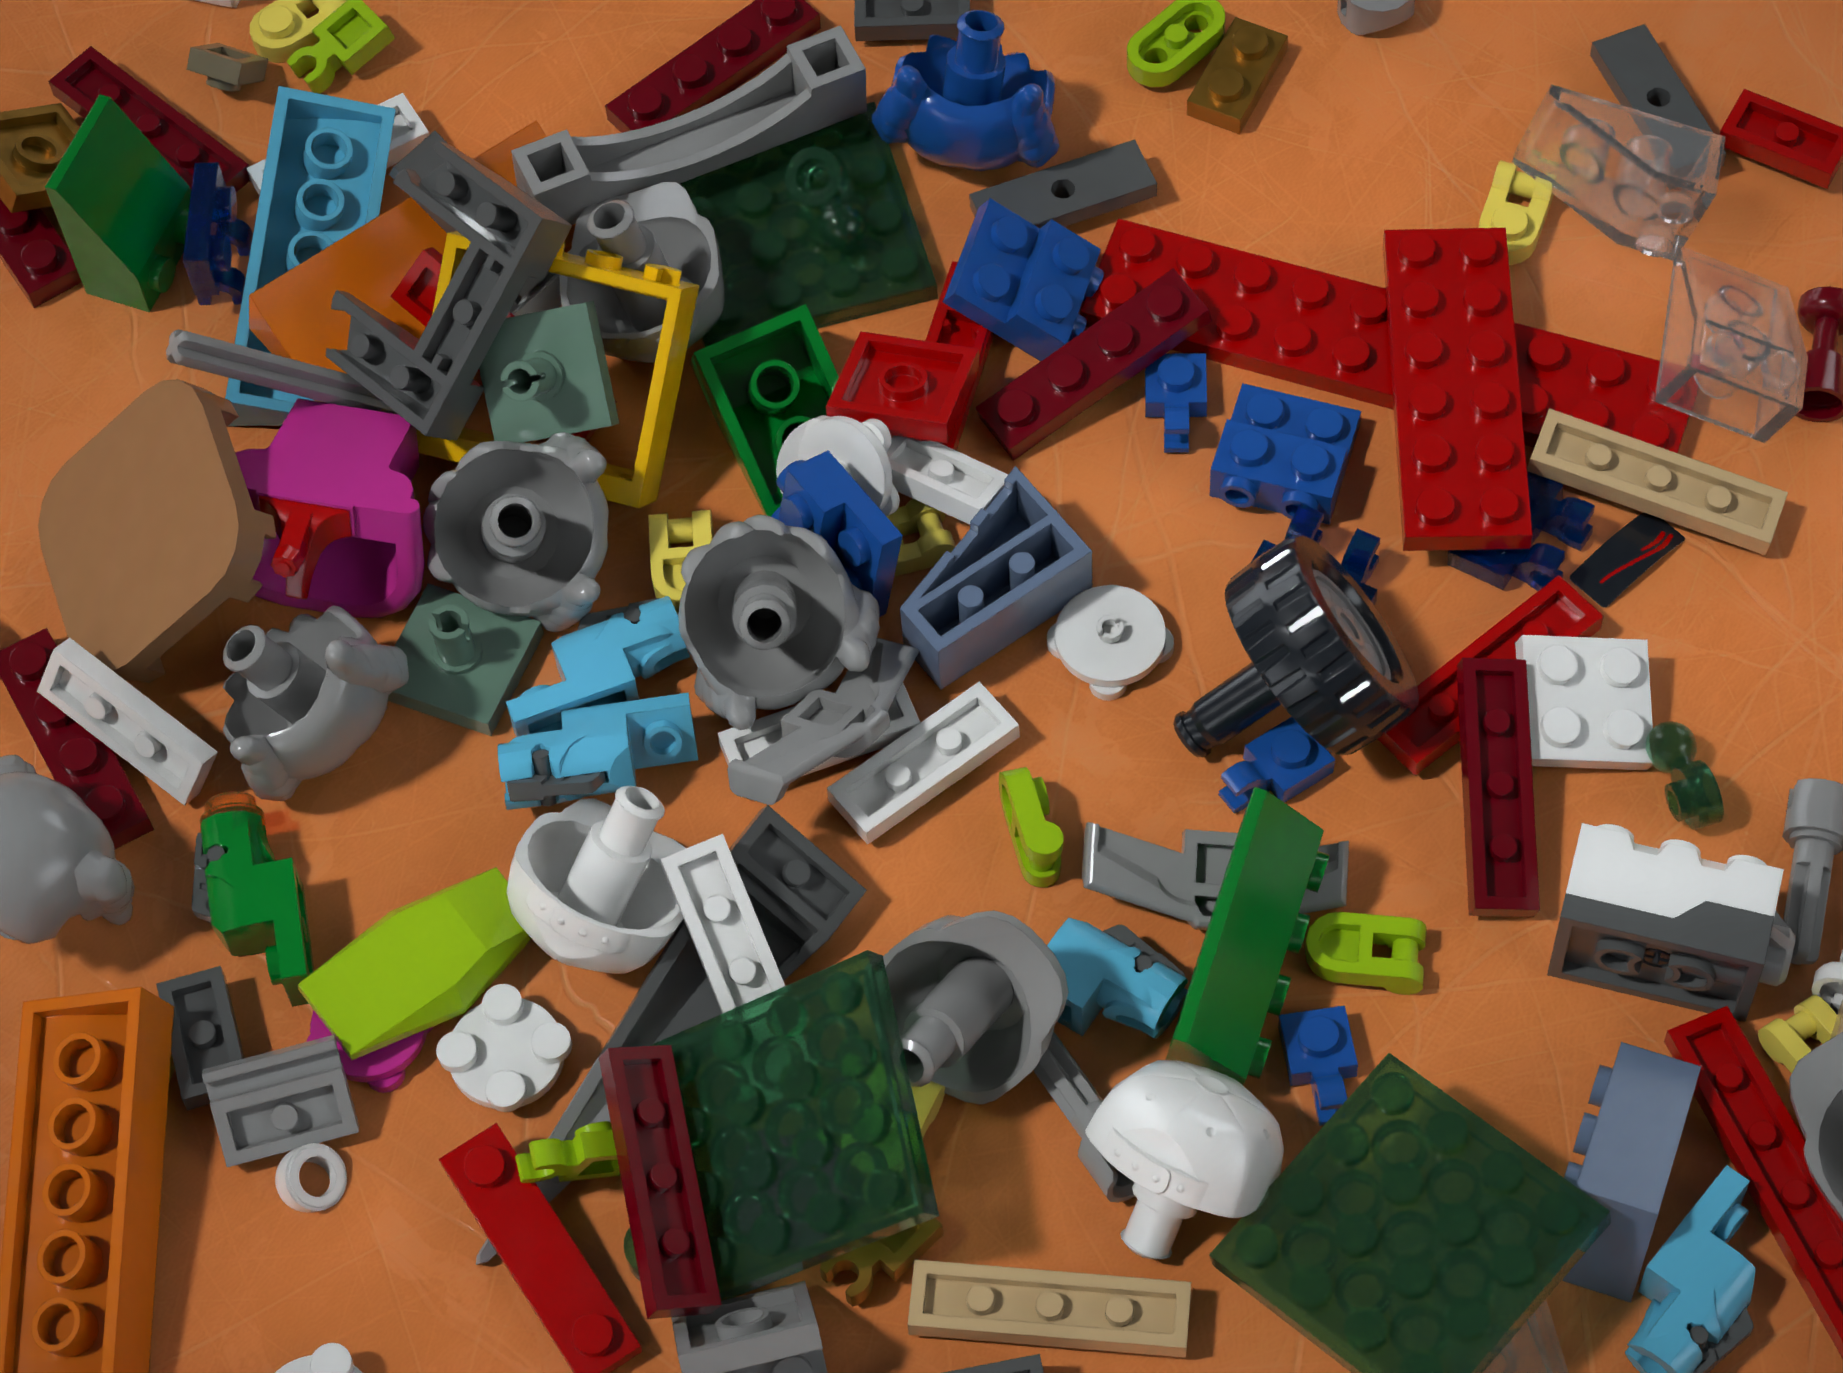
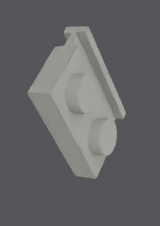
M335 1034L213 1066L202 1071L203 1082L208 1092L209 1104L227 1167L291 1151L303 1145L321 1143L359 1132V1123L343 1063L337 1048Z

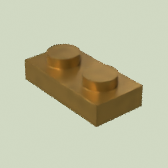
M1235 17L1187 100V116L1240 135L1287 52L1288 36Z

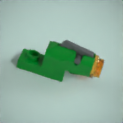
M239 791L217 794L206 801L204 805L205 812L199 820L201 832L196 836L192 895L194 915L197 918L211 922L213 930L231 955L245 956L266 953L267 967L272 985L283 984L292 1007L309 1004L298 990V984L314 972L304 886L292 858L275 860L267 840L265 814L257 806L254 796Z

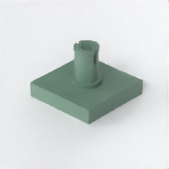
M594 301L505 319L479 367L482 385L485 387L484 394L494 441L524 443L550 438L555 433L566 432L572 434L619 424Z
M428 583L395 644L407 656L408 682L403 687L391 692L388 696V701L492 736L507 707L506 701L511 699L544 635L541 621L524 616H511L486 611L474 605L461 594Z

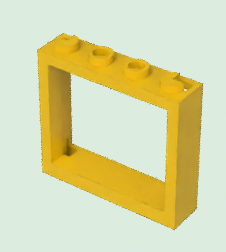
M458 231L448 232L446 236L433 313L471 243ZM563 242L548 272L667 300L634 470L607 464L604 473L597 479L606 500L641 508L657 501L699 285L681 281L682 271L669 266L648 263L645 264L644 271L623 267V256L606 251L587 249L585 257L565 253V242ZM463 428L457 441L425 436L417 430L418 453L458 463L470 449L479 443L494 441L492 434Z

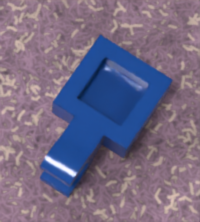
M1206 353L1164 354L1145 368V417H1164V453L1189 452V417H1207Z
M1290 717L1245 745L1243 755L1245 761L1234 764L1221 774V779L1227 786L1221 789L1218 795L1233 813H1237L1247 807L1254 787L1268 792L1271 791L1274 796L1285 803L1332 774L1335 758Z
M1345 1005L1279 1015L1278 1029L1290 1086L1311 1084L1319 1126L1345 1123L1346 1114L1344 1107H1348V1100L1343 1079L1357 1077L1358 1062Z

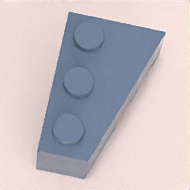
M1015 466L1004 479V488L986 510L981 508L970 521V530L951 553L946 551L900 607L903 644L919 650L915 661L939 689L942 690L1062 611L1064 606L1073 597L1092 588V550Z
M1624 1042L1620 1044L1613 1068L1599 1065L1588 1104L1601 1108L1598 1116L1584 1113L1573 1152L1584 1155L1585 1159L1583 1165L1569 1161L1557 1202L1570 1205L1550 1277L1631 1303L1659 1214L1701 1066Z

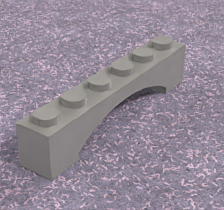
M841 25L787 45V53L757 77L727 95L679 117L641 129L603 136L571 137L566 129L511 150L517 187L562 219L574 225L585 207L614 196L632 193L662 182L683 183L867 112L866 68Z

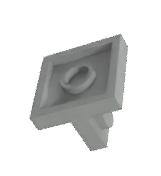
M805 1281L721 1301L722 1305L712 1314L671 1317L682 1373H827L819 1328Z

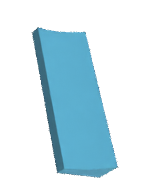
M278 86L234 344L271 353L249 329V295L379 216L395 108ZM228 378L225 399L230 400L239 415L229 426H281L297 398L314 400Z

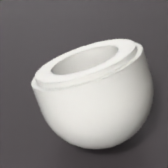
M311 1143L291 1150L282 1158L276 1170L275 1185L280 1198L290 1208L299 1212H318L334 1206L341 1199L347 1185V1171L342 1158L335 1150L324 1144ZM304 1162H313L320 1165L329 1175V1187L320 1197L308 1194L300 1184L299 1172Z

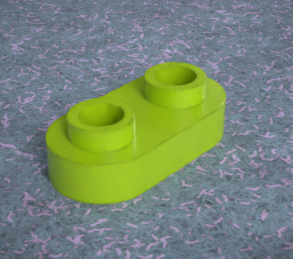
M1175 0L1130 38L1127 45V69L1130 76L1136 82L1148 87H1163L1178 80L1222 41L1225 34V11L1222 5L1217 0ZM1198 29V30H1201L1202 32L1193 33V32H1190V30Z

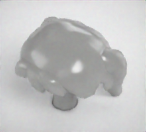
M566 432L555 433L546 442L541 444L488 441L481 442L470 449L461 458L455 470L444 472L434 481L429 492V505L424 512L422 527L431 544L427 561L431 574L439 581L452 583L457 591L467 600L486 611L511 616L533 617L535 620L541 621L542 626L551 632L569 629L591 611L593 602L598 599L601 591L595 577L602 567L608 549L609 510L605 494L597 479L604 473L607 466L604 456L589 444L585 438Z
M756 515L747 518L744 522L736 521L723 525L716 532L710 544L692 549L682 563L681 574L686 584L680 598L678 621L680 635L698 667L694 685L695 693L708 709L727 719L734 728L738 730L750 729L756 719V709L775 710L784 708L803 700L811 691L827 688L840 676L845 667L849 671L857 672L867 669L880 629L878 602L870 592L861 590L851 584L838 556L821 535L806 528L787 526L780 520L767 515Z
M338 606L329 607L318 619L309 614H299L290 623L289 632L271 628L265 635L264 630L259 626L248 625L233 633L223 650L225 666L230 671L235 672L229 676L223 685L225 691L234 699L226 715L223 732L231 743V754L242 763L241 769L244 777L255 795L264 800L285 801L292 797L302 780L316 778L335 770L344 764L374 734L387 709L389 694L403 687L408 682L407 656L397 646L377 644L362 624Z
M14 754L0 757V935L4 938L20 940L27 944L42 942L55 938L66 921L79 914L86 921L102 916L110 923L119 926L128 922L133 911L131 903L135 889L130 870L123 863L116 860L113 841L102 820L85 805L83 800L72 789L60 782L37 774L34 766L24 761L20 756Z

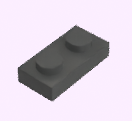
M855 0L856 41L929 39L930 35L935 34L950 39L957 38V20L962 14L970 11V0Z
M221 966L156 984L159 997L174 1006L171 1053L181 1098L187 1111L209 1105L210 1103L206 1085L202 1078L203 1069L245 1058L226 976Z

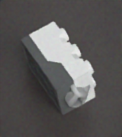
M1582 823L1547 975L1705 1013H1711L1728 1006L1735 1020L1745 1022L1758 983L1777 987L1786 981L1796 936L1776 911L1784 869L1768 866L1762 860L1749 855L1732 856L1727 860V864L1702 859L1700 849L1687 841L1677 839L1666 840L1662 842L1658 849L1636 844L1634 842V835L1624 827L1613 824L1593 826Z

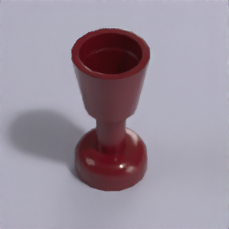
M1831 286L1816 287L1802 294L1798 302L1797 314L1799 322L1808 332L1813 333L1812 350L1807 351L1802 356L1786 403L1788 409L1799 418L1812 422H1831L1843 417V356L1837 352L1838 336L1843 335V289Z

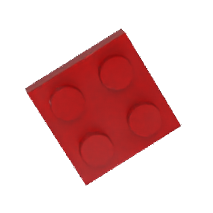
M860 331L827 402L826 415L829 417L846 416L861 423L868 419H878L888 427L891 435L913 438L919 441L948 443L979 370V349Z

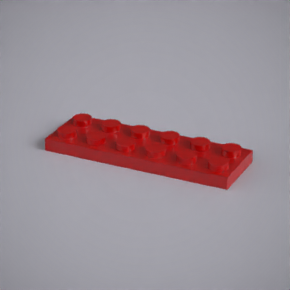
M1506 228L1384 230L1383 258L1403 551L1530 549L1532 524Z

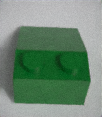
M99 94L45 185V189L86 293L150 313L161 292L165 293L172 285L176 265L185 249L193 246L197 241L202 219L198 213L190 186L112 98Z
M806 304L695 351L690 361V365L724 438L764 515L770 517L781 506L783 497L776 484V466L780 449L789 434L799 425L818 416L826 415L827 402L839 379Z

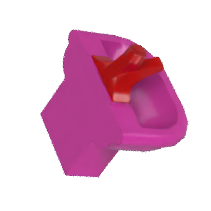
M297 398L268 448L246 449L235 452L254 510L272 515L276 532L275 539L264 538L262 557L253 576V579L261 582L263 586L255 596L288 607L325 612L331 606H338L354 618H383L405 609L421 591L425 562L420 504L414 499L411 483L420 466L417 430L399 414Z

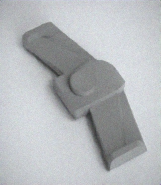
M877 638L867 669L862 672L848 670L836 693L822 689L811 691L781 720L782 739L746 761L734 759L729 763L727 771L730 790L737 796L773 805L783 798L791 782L831 757L849 758L865 751L890 727L887 711L919 650L915 647Z
M1087 822L1085 825L1083 848V887L1185 920L1194 930H1207L1238 833L1185 829L1182 832V850L1180 853L1100 827L1099 824ZM1349 841L1319 846L1318 851L1329 854V860L1318 893L1305 890L1299 909L1300 913L1305 914L1346 906Z

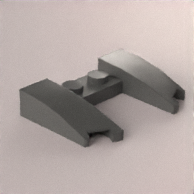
M438 141L433 147L436 153L445 160L443 164L423 180L420 179L415 170L404 168L396 175L393 183L471 241L466 253L420 339L350 293L336 290L332 298L331 309L344 311L351 315L347 350L326 348V357L425 436L457 441L485 387L473 379L527 278L532 277L540 280L545 278L572 225L500 175L448 143Z

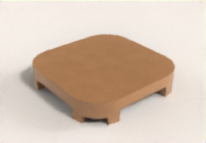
M179 379L160 381L144 391L62 466L51 480L41 504L38 523L40 545L67 636L98 658L124 680H139L150 683L165 674L160 657L230 597L248 603L263 586L261 582L254 580L253 576L262 557L264 538H276L273 516L254 510L227 430V426L239 417L230 400L219 397L202 387Z

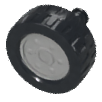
M1295 535L1285 539L1257 557L1234 575L1226 585L1225 601L1231 622L1252 662L1195 701L1189 711H1182L1175 715L1173 725L1179 739L1188 751L1196 757H1206L1211 753L1212 747L1225 744L1282 704L1292 718L1314 740L1329 751L1343 756L1353 754L1377 740L1414 713L1419 704V692L1414 675L1402 649L1365 592L1346 569L1320 544L1307 536Z

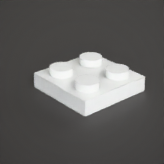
M1522 635L1515 642L1516 659L1526 660L1532 766L1648 770L1655 763L1648 640Z

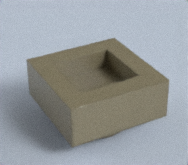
M220 43L191 47L186 70L207 76L206 84L211 87L226 91H240L241 85L264 81L268 58Z

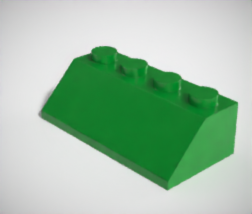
M1254 787L1165 1059L1188 1062L1209 1068L1235 1079L1242 1085H1244L1247 1075L1260 1079L1272 1040L1261 1037V1030L1267 1012L1279 1016L1291 981V977L1279 974L1286 951L1299 954L1310 920L1309 915L1299 912L1306 889L1318 893L1330 856L1318 851L1324 830L1266 790Z

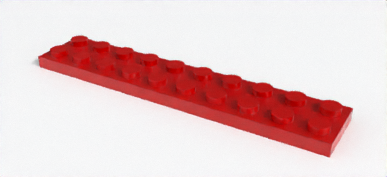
M1118 218L1098 267L1104 271L1102 282L1092 297H1086L1080 311V315L1087 319L1086 327L1089 328L1174 268L1209 309L1212 321L1171 350L1181 353H1206L1207 360L1394 410L1386 288ZM1514 322L1524 443L1526 446L1535 447L1550 408L1679 453L1702 377L1701 371Z

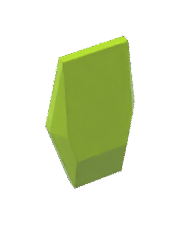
M496 867L390 911L298 984L300 993L331 1034H335L337 1042L351 1060L466 1013L532 939L511 913L507 896L508 881Z

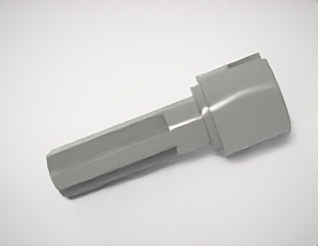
M1807 778L1798 780L1794 789L1789 790L1783 829L1784 840L1794 849L1783 921L1796 936L1791 964L1796 965L1814 964L1818 960L1834 855L1843 851V784L1826 779Z
M1053 1032L1049 1047L1033 1071L1081 1137L1078 1158L1110 1202L1118 1203L1135 1197L1132 1190L1134 1181L1111 1165L1090 1142L1085 1133L1087 1126L1103 1099Z

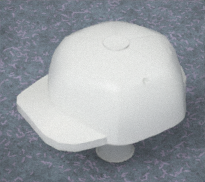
M622 786L616 790L612 806L594 798L580 799L560 813H545L531 824L516 846L510 865L507 896L511 913L534 942L553 959L566 965L586 970L625 974L651 961L666 945L684 919L660 859L686 848L674 839L653 831L658 820L664 816L665 808L663 803L649 790L636 786Z
M1157 1060L1122 1080L1112 1088L1101 1102L1085 1130L1090 1142L1101 1155L1118 1171L1134 1181L1132 1190L1138 1200L1126 1228L1121 1231L1120 1235L1123 1242L1132 1252L1147 1259L1169 1258L1172 1254L1171 1247L1183 1219L1194 1217L1197 1210L1228 1218H1240L1260 1209L1272 1200L1281 1174L1284 1146L1279 1123L1272 1113L1235 1079L1209 1068L1188 1062Z

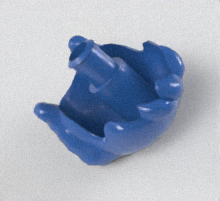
M985 10L965 12L957 20V41L936 34L930 35L926 52H912L899 58L891 87L887 89L878 103L877 109L872 114V123L881 140L886 143H908L920 156L944 166L974 171L1004 168L1016 161L1038 168L1045 165L1058 152L1059 140L1051 121L1055 95V78L1047 70L1036 71L1030 69L1029 58L1025 53L1014 52L1004 56L1000 41L1005 27L1001 18L994 13Z

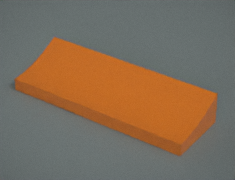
M536 120L473 159L517 187L511 150L547 136ZM409 197L249 295V329L271 354L346 373L326 357V348L347 350L351 315L344 311L331 309L332 298L336 290L350 293L420 339L426 327L390 296L423 249L433 247L443 255L447 233L412 197ZM576 224L572 225L564 240L565 253L572 249Z
M143 987L23 1001L0 1265V1373H149L174 1006Z

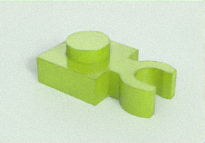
M347 0L312 30L319 42L314 46H305L296 50L289 57L287 63L298 78L302 77L308 70L315 68L304 78V81L313 93L320 94L330 87L334 81L335 72L343 66L353 75L390 44L395 37L389 27L362 0Z
M602 1121L585 1125L574 1132L575 1137L572 1140L561 1141L556 1138H547L531 1141L528 1144L530 1153H521L515 1156L521 1183L540 1182L557 1176L559 1182L621 1176L611 1122Z

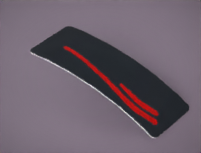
M1643 512L1614 534L1570 575V580L1601 607L1606 608L1647 569L1681 544L1685 538L1663 519Z

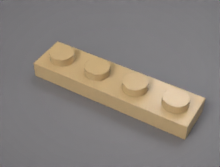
M1550 408L1527 467L1528 472L1762 555H1766L1772 542L1788 492Z
M915 1259L907 1324L908 1334L1186 1358L1191 1282Z

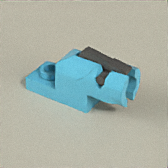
M666 596L630 603L625 607L586 614L580 620L577 631L563 635L553 641L551 645L562 682L551 686L538 685L523 692L520 697L506 701L514 734L518 737L527 734L561 730L562 710L639 700L635 681L636 677L650 678L675 662L690 658L687 647L680 635L678 615L670 597Z
M689 692L562 710L561 730L515 737L509 743L498 744L499 771L501 782H505V804L507 810L539 807L541 805L548 807L556 803L559 804L587 796L615 793L622 786H636L635 769L698 760Z
M1068 918L1047 945L1065 972L1069 991L1064 1011L1057 1022L1081 1036L1084 1035L1101 1009L1104 1008L1102 1012L1104 1017L1141 1030L1156 1039L1169 1027L1184 1003L1187 989L1184 986L1188 982L1184 972L1161 953H1157L1122 924L1101 931L1087 922Z
M1728 1165L1724 1167L1646 1266L1638 1292L1651 1300V1303L1637 1333L1627 1344L1629 1347L1625 1351L1629 1361L1640 1373H1709L1752 1333L1754 1328L1753 1322L1746 1308L1751 1302L1756 1268L1742 1254L1727 1244L1749 1213V1210L1741 1204L1750 1181Z

